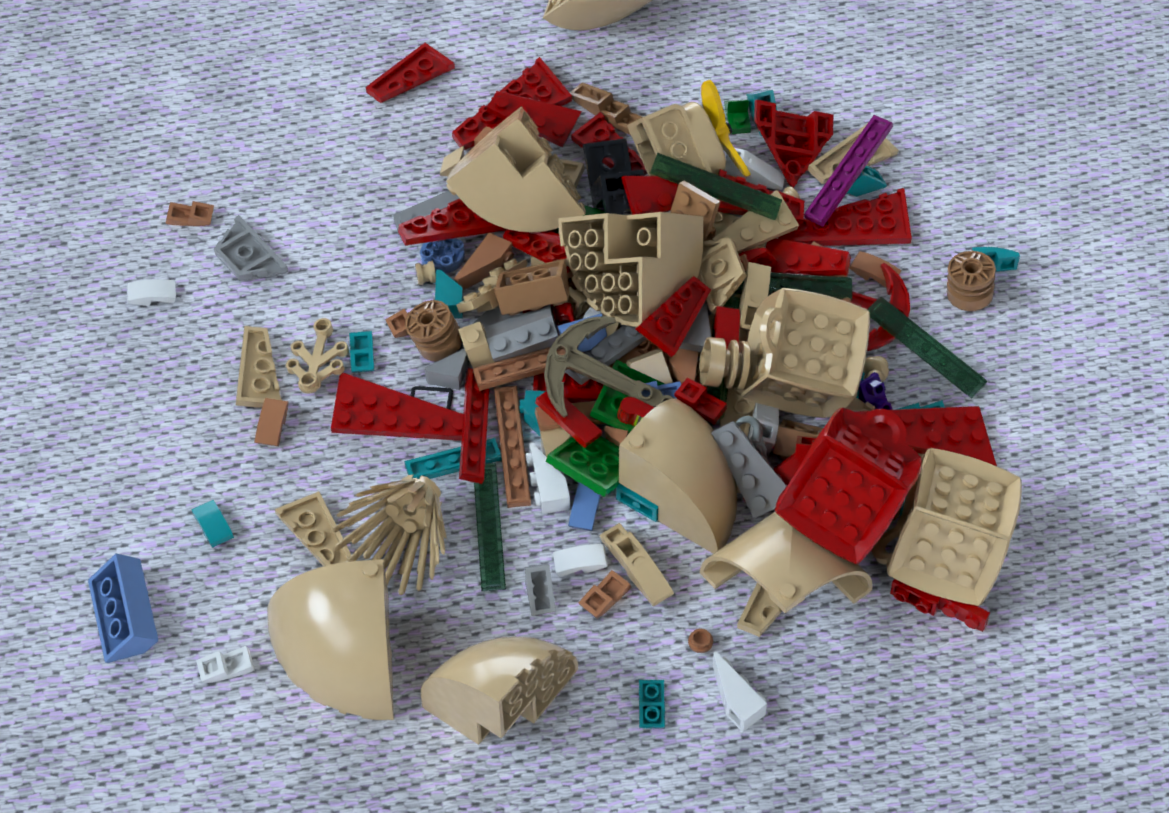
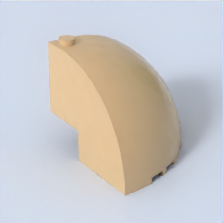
M522 106L477 143L457 163L446 180L448 190L454 196L457 194L474 213L492 224L509 230L520 232L553 230L559 228L558 218L583 216L586 214L584 204L578 202L581 196L576 190L572 178L569 175H564L563 163L557 154H551L553 150L547 139L538 136V127Z
M655 212L634 215L605 213L558 218L561 246L565 247L567 259H565L566 266H569L572 271V280L579 292L584 293L587 303L593 309L600 311L606 317H615V320L622 325L638 327L691 277L695 276L698 278L703 254L702 216Z
M669 399L657 405L644 416L619 445V483L659 506L658 521L714 554L726 545L736 520L737 484L723 452L711 433L713 428L696 411L682 401Z
M383 559L342 562L319 567L300 574L282 585L271 597L268 604V632L276 658L291 681L298 688L300 687L309 694L310 698L316 702L337 709L342 714H354L362 716L364 719L394 720L389 594Z
M514 636L483 641L452 656L427 678L421 687L422 708L478 745L490 731L502 739L520 715L533 724L576 673L578 661L572 655V652L541 639Z

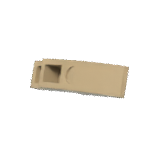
M512 259L504 263V268L498 267L489 272L490 276L483 279L484 285L478 288L479 292L465 295L463 297L464 301L456 305L459 313L475 309L479 313L497 307L499 304L494 290L499 273L525 268L528 264L527 261L517 262L516 259Z
M748 262L747 277L744 280L739 305V343L740 341L748 340L755 312L765 298L768 297L771 267Z
M620 523L599 535L603 544L624 567L630 580L653 607L674 594L667 580L643 546Z

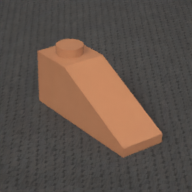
M488 233L455 276V282L463 287L464 291L490 276L489 272L498 267L504 268V263L512 260L514 257L512 242Z

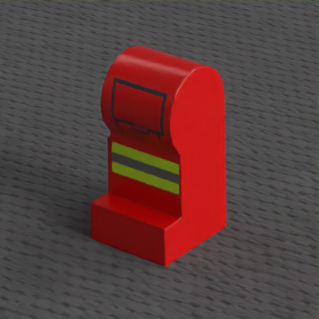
M626 397L621 401L617 417L622 423L636 426L655 407L637 398Z

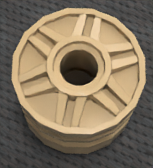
M707 337L699 363L701 385L719 387L724 378L725 388L731 389L734 386L736 390H743L748 379L751 364L749 343L747 341H740L738 344L737 340H731L726 350L724 339Z

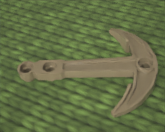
M603 316L584 319L569 326L552 344L546 359L544 379L548 397L554 408L563 418L567 416L564 403V382L562 380L567 369L615 389L629 397L637 398L653 407L666 400L674 399L670 395H662L660 390L640 380L635 381L577 349L585 337L590 339L601 329L616 323L615 317ZM564 349L566 353L559 355L557 350ZM647 390L650 392V396L644 397L641 392Z

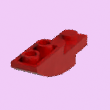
M896 579L892 581L890 594L900 602H907L915 606L922 613H929L934 616L939 609L946 616L955 617L963 621L969 628L978 629L982 632L988 623L990 612L977 605L938 597L906 585Z

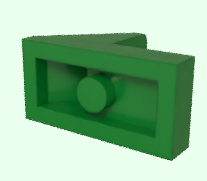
M749 100L724 101L727 122L731 125L732 134L751 133L748 114Z

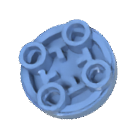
M453 238L424 243L420 250L422 264H427L428 261H433L435 273L436 270H442L444 273L453 272L464 262L463 242Z

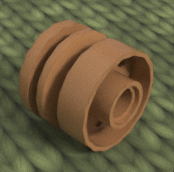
M965 251L955 255L949 261L947 269L946 293L948 300L956 308L965 311H977L987 307L994 295L996 268L993 260L988 255L978 251Z
M437 300L424 301L409 312L405 328L421 356L425 359L435 362L440 361L460 349L463 343L458 330L460 326L445 303Z

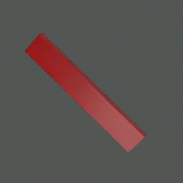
M468 368L465 382L459 479L482 484L485 475L490 388L479 391L473 369Z

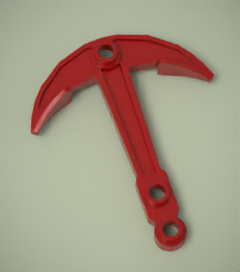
M886 263L881 264L880 267L886 280L887 295H890L889 303L829 284L823 279L806 273L799 274L795 269H786L781 276V283L837 299L848 297L850 298V303L867 309L870 312V318L881 322L878 330L874 328L869 333L867 351L876 350L891 343L903 331L910 313V296L904 281Z

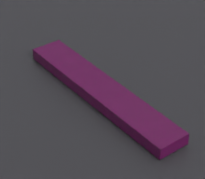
M873 115L804 213L805 219L821 226L825 225L893 128L891 121Z

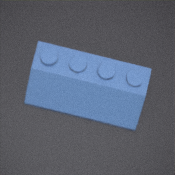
M116 553L88 579L105 663L144 654L159 641L141 560Z

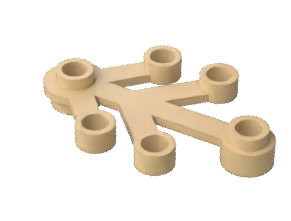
M327 318L318 319L313 325L317 339L312 355L306 350L302 341H295L291 344L292 353L295 356H300L309 366L308 372H305L297 359L293 358L286 362L288 372L295 374L299 378L298 386L303 393L310 394L316 392L321 387V381L332 374H342L345 370L342 360L335 359L331 361L328 367L318 372L321 366L336 356L344 357L349 353L347 343L340 341L323 354L326 339L333 332L331 321Z

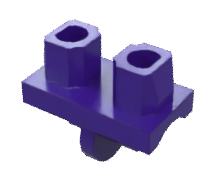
M874 372L868 378L860 381L858 388L859 400L865 404L869 402L875 406V409L893 410L891 403L887 401L885 395L886 388L884 382H881L878 373Z

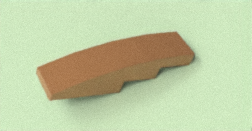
M582 82L570 92L572 100L595 116L601 112L608 124L611 123L614 128L629 135L631 134L627 125L642 118V116L631 113L629 105L615 101L612 93Z

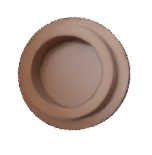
M696 629L689 635V647L697 653H705L712 648L713 637L706 629Z

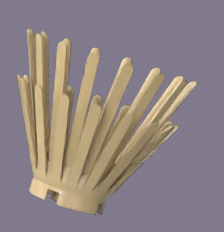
M408 475L402 478L401 481L371 486L370 490L357 493L355 495L357 497L369 496L349 503L347 509L340 511L336 515L337 517L344 516L378 500L380 501L334 526L331 530V533H336L381 509L338 542L333 549L336 552L349 542L356 544L381 523L345 562L356 561L362 554L365 559H369L380 546L372 560H378L383 557L389 548L383 559L384 567L388 566L385 572L388 585L408 541L399 569V574L403 575L398 591L399 595H403L406 591L421 533L417 566L418 578L416 587L418 591L423 586L429 533V576L431 580H433L435 575V567L439 564V543L441 553L445 554L444 538H446V531L440 508L442 501L440 502L439 500L441 491L435 482L422 475L419 479L412 478L413 475Z

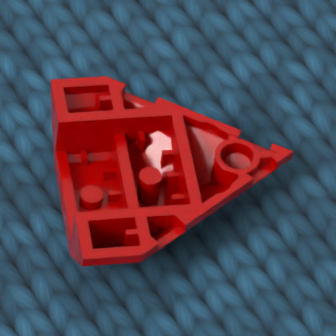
M755 100L754 122L790 187H795L798 183L797 181L807 171L808 166L815 160L823 146L833 136L834 114L814 111L808 116L777 111L776 103Z

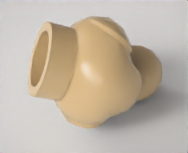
M882 356L866 358L863 369L865 373L864 378H868L875 372L879 374L881 382H884L889 374L887 360Z

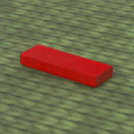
M547 391L536 398L535 403L584 448L601 437L602 430L565 397L564 403L567 416L564 418L552 405Z

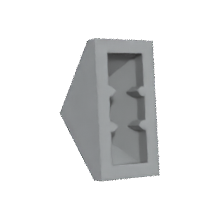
M549 563L525 567V585L531 616L556 612Z

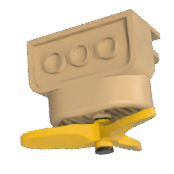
M711 80L704 81L701 85L703 107L696 102H689L682 106L673 104L627 125L649 176H711V178L718 176L720 169L725 171L726 159L724 151L745 177L751 175L744 161L730 142L729 135L732 134V128L725 120V113L718 90Z

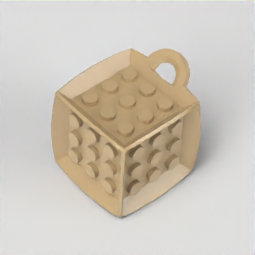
M782 288L772 293L760 304L752 321L747 340L750 345V371L744 389L740 390V395L747 400L778 408L781 411L819 418L831 417L837 409L847 408L856 397L864 369L869 338L870 312L865 308L844 300L809 291Z
M929 448L922 458L921 473L907 494L902 515L898 519L895 528L883 534L872 550L873 556L880 564H887V574L890 577L906 585L945 599L977 606L982 605L999 575L1016 526L1022 495L1021 478L976 458ZM899 537L894 552H886L887 544Z

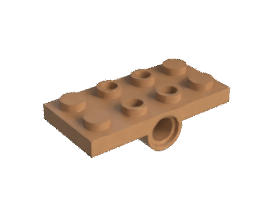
M684 180L679 183L670 213L702 216L703 242L709 241L716 235L713 223L721 201Z

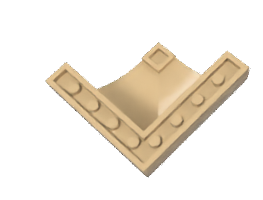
M549 0L543 19L564 29L590 30L618 22L653 0Z
M773 512L709 556L700 567V574L714 589L739 572L744 571L769 593L768 596L784 613H787L805 600L807 595L831 581L853 604L872 591L871 577L858 564L851 563L819 546L789 525L776 512Z

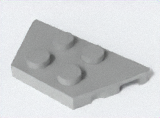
M240 215L236 216L234 219L235 224L230 230H226L223 239L214 248L215 255L239 281L288 272L287 265Z

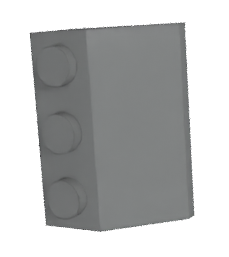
M550 305L485 327L486 339L494 362L551 347L556 338L560 336Z

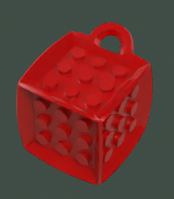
M844 407L837 409L813 442L790 483L780 494L775 506L776 514L819 546L851 563L859 564L884 534L921 473L922 458L905 443L906 428L901 418L894 412L886 409H874L867 412L864 416ZM877 422L888 424L893 431L891 441L872 430V425Z

